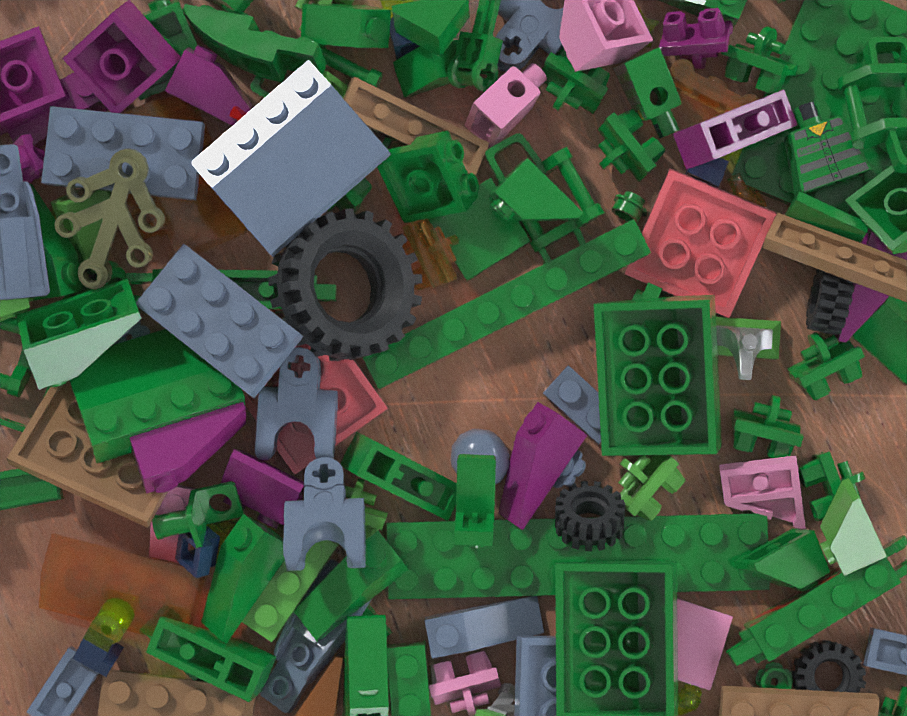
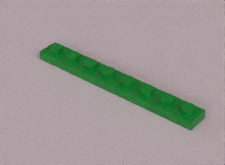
M635 219L404 334L405 337L401 341L389 344V349L365 356L363 359L377 388L382 389L650 255L651 251Z

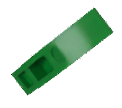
M185 4L182 9L193 31L208 48L230 64L246 72L282 83L287 70L296 71L308 60L322 75L325 71L327 63L320 46L309 38L299 37L295 39L280 36L268 30L260 32L254 17L240 11L231 13L217 10L208 5H201L199 7Z

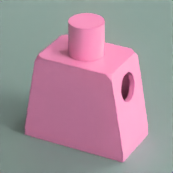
M531 63L523 72L514 66L511 67L473 103L464 126L475 136L489 142L488 149L500 143L534 107L541 93L539 87L547 80L546 74L534 63Z

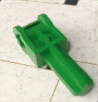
M479 0L472 33L460 31L455 56L449 63L447 73L448 80L453 87L465 88L467 86H474L478 91L485 92L498 80L497 64L503 40L494 37L493 32L501 0ZM459 68H464L466 72L459 71ZM480 74L487 75V77L482 78Z

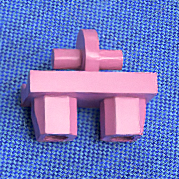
M485 651L466 657L470 674L455 678L451 661L432 665L433 684L429 685V689L435 705L463 698L450 702L452 713L467 710L469 716H474L476 713L475 707L489 704L487 692L485 691L501 687L496 667L492 668Z

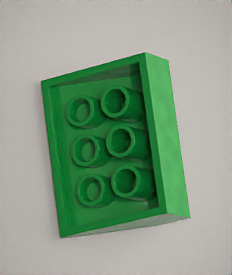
M715 295L673 296L594 303L602 456L717 454L722 446Z
M167 329L110 346L79 376L69 379L97 464L132 453L129 437L243 402L245 405V396L239 386Z
M631 560L555 563L556 716H678L677 561Z

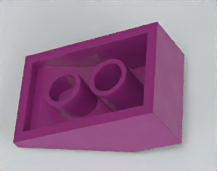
M39 26L0 41V135H3L49 109L50 106H54L67 98Z

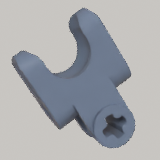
M501 0L498 15L507 23L496 35V38L503 40L497 64L499 70L506 73L513 66L521 70L539 48L548 54L551 52L557 54L563 48L559 39L563 8H549L541 0ZM513 45L518 47L517 54L514 52L509 56L504 54L505 47L509 49Z
M294 348L281 364L278 387L264 386L259 392L255 454L258 460L267 461L275 454L279 433L287 424L292 422H301L311 430L314 436V453L316 458L328 457L334 459L338 391L320 389V360L306 348ZM303 356L304 362L310 364L311 367L310 371L303 372L302 378H298V373L291 370L292 363H298L299 357Z
M322 457L310 462L304 473V500L285 501L283 555L287 571L303 570L305 568L306 553L315 543L325 540L337 542L344 548L347 555L348 568L366 567L364 498L346 499L342 466L332 458Z

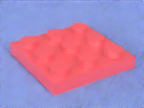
M670 168L642 231L651 254L628 265L624 274L647 284L649 282L675 296L715 295L716 313L730 318L765 237L774 221L776 212Z
M304 344V345H300V346H296V347H295V348H297V347H302V348H306V349H308V350L311 349V347H310L309 345H307V344ZM323 355L318 357L321 363L320 389L338 391L336 447L388 410V408L354 360L329 361V356ZM302 356L299 357L298 363H292L291 370L298 373V378H302L303 372L310 371L311 366L304 362ZM280 367L265 386L278 387ZM242 390L245 396V406L257 421L259 393L253 398ZM292 422L281 430L277 440V451L294 475H297L310 462L317 459L314 453V436L307 425L301 422Z

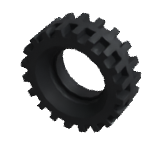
M344 209L336 213L330 212L306 226L303 232L285 246L282 253L273 257L271 264L278 266V272L276 275L269 277V286L278 288V297L270 300L272 309L282 308L285 315L282 320L303 336L297 346L309 345L311 347L310 351L316 357L328 355L329 361H340L344 359L353 360L383 352L389 349V344L401 341L405 337L402 329L412 326L416 320V317L410 314V310L421 305L422 296L414 294V285L423 283L422 274L413 275L411 263L418 261L414 252L406 255L402 245L407 239L403 233L393 237L389 233L392 223L386 219L379 222L372 221L374 214L372 212L363 211L354 214L353 209ZM341 252L349 254L358 260L367 273L371 286L370 303L366 312L355 321L345 322L334 319L326 313L318 302L314 289L315 269L319 261L329 253Z

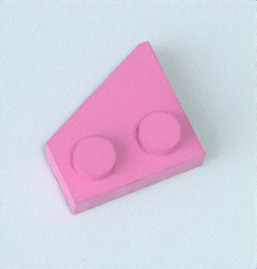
M796 456L719 465L725 506L741 511L750 510L755 514L767 516V519L770 520L773 516L792 522L793 527L798 529L806 528Z

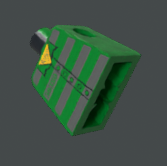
M660 47L613 68L632 109L635 110L642 121L651 120L659 139L680 130L671 109L682 103ZM651 91L657 95L656 105H653L650 101Z
M815 101L794 109L800 129L789 133L784 138L794 197L797 196L799 191L808 195L863 176L871 170V166L863 151L853 148L850 137L852 132L841 115L822 121Z

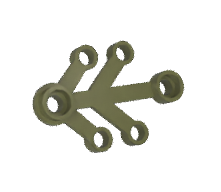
M126 148L116 152L110 160L108 169L87 178L77 177L70 181L66 187V193L72 201L83 202L91 197L93 191L115 183L109 199L76 213L66 212L55 221L57 233L62 237L69 238L77 234L82 227L103 219L90 258L82 262L78 268L79 280L87 288L98 289L110 281L112 266L107 258L118 227L129 247L126 252V258L130 265L137 268L143 267L153 257L151 247L144 243L126 205L130 191L141 210L138 223L142 230L149 233L157 231L163 226L165 216L156 207L144 182L149 171L147 160L135 149ZM124 162L132 166V175H127L123 172L122 165ZM76 183H79L84 187V196H81L76 193ZM148 213L156 217V226H152L147 222L146 215ZM64 219H69L73 223V231H69L64 227ZM135 249H140L144 252L145 259L143 261L135 257ZM89 268L96 271L97 280H92L88 276L87 270Z

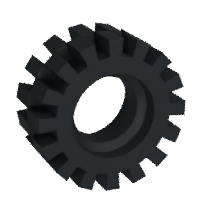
M819 269L816 270L813 286L810 289V299H808L806 325L808 330L833 335L841 334L842 328L846 324V318L849 315L848 309L852 303L851 295L854 292V282Z
M581 481V487L579 488L574 483L569 486V491L563 489L560 492V497L557 496L555 506V528L558 537L562 536V542L566 545L572 541V548L579 550L580 545H585V551L592 552V546L597 545L600 551L605 549V543L610 547L616 544V538L620 540L622 531H624L625 502L624 499L621 500V494L618 491L612 493L613 487L608 484L604 489L601 488V482L594 481V486H588V481ZM585 513L597 514L601 517L584 518L579 515Z
M822 640L821 643L813 642L808 649L803 648L799 652L802 654L800 658H795L793 662L795 671H791L795 680L793 684L795 690L824 691L816 685L814 675L820 664L829 661L837 663L843 674L841 684L832 691L859 693L861 688L865 689L866 682L863 681V675H866L865 668L861 667V659L853 653V650L837 642Z

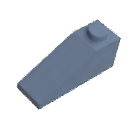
M528 596L425 616L424 620L432 658L473 651L517 640V636H534L544 633L537 596Z

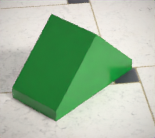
M417 0L392 5L395 32L439 57L442 56L470 18L469 0Z
M453 40L441 57L420 46L393 62L404 99L450 84L447 74L448 66L455 56L458 40ZM459 68V71L466 72L464 68Z

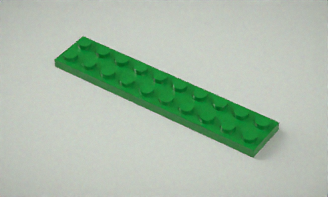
M761 514L656 516L652 521H648L641 516H624V531H622L620 540L616 538V544L611 547L605 543V549L600 551L597 545L592 546V552L585 551V545H580L579 550L572 548V541L567 545L562 542V536L558 537L556 533L555 518L530 519L523 530L507 519L494 520L493 546H482L480 548L454 545L455 521L387 522V542L409 569L388 586V599L555 595V563L631 560L677 561V592L770 590V582L736 569L733 562L768 542L767 516Z

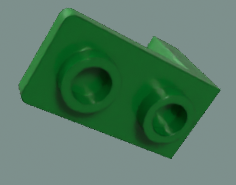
M459 454L457 457L454 545H464L469 548L493 546L496 457L494 455Z

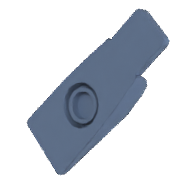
M14 144L0 145V300L47 296L50 289L40 219L34 195L29 183L23 182L18 147Z
M329 560L299 605L339 564L337 561ZM371 600L351 616H361ZM293 612L276 643L274 655L277 656L276 660L278 663L268 677L263 691L260 692L261 696L282 712L291 713L309 683H313L345 641L346 620L317 642L295 612Z

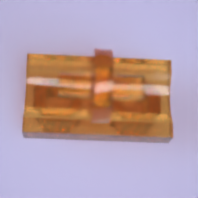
M428 219L416 223L410 222L402 227L403 235L407 239L402 248L406 255L415 252L421 267L412 271L413 275L422 274L423 283L414 285L416 290L440 287L458 279L451 266V263L457 260L451 249L460 242L457 235L446 238L440 226L432 229Z

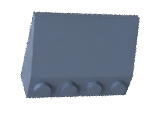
M308 60L190 163L267 252L274 257L303 232L306 226L318 219L388 158L391 153L327 79Z

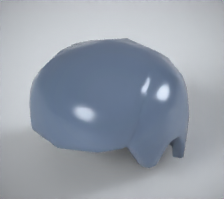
M473 428L460 434L452 445L450 462L456 474L457 457L459 454L494 455L496 457L495 485L500 483L507 474L510 454L504 442L494 432Z

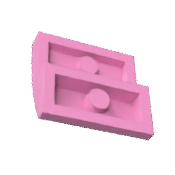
M677 598L679 681L711 690L733 619L732 616Z

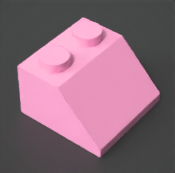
M634 0L564 1L559 39L575 72L623 63L653 41Z

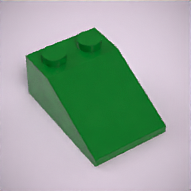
M128 278L16 315L23 351L39 390L48 386H61L69 379L79 376L141 319Z

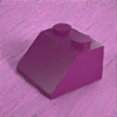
M128 0L113 11L62 59L111 113H121L172 68L181 57L137 7Z
M233 450L220 482L233 481L236 485L243 510L247 506L259 512L257 519L275 529L278 528L279 524L284 525L285 501H300L304 497V481L263 460H258L257 457L243 450ZM225 496L223 502L231 506L230 498Z

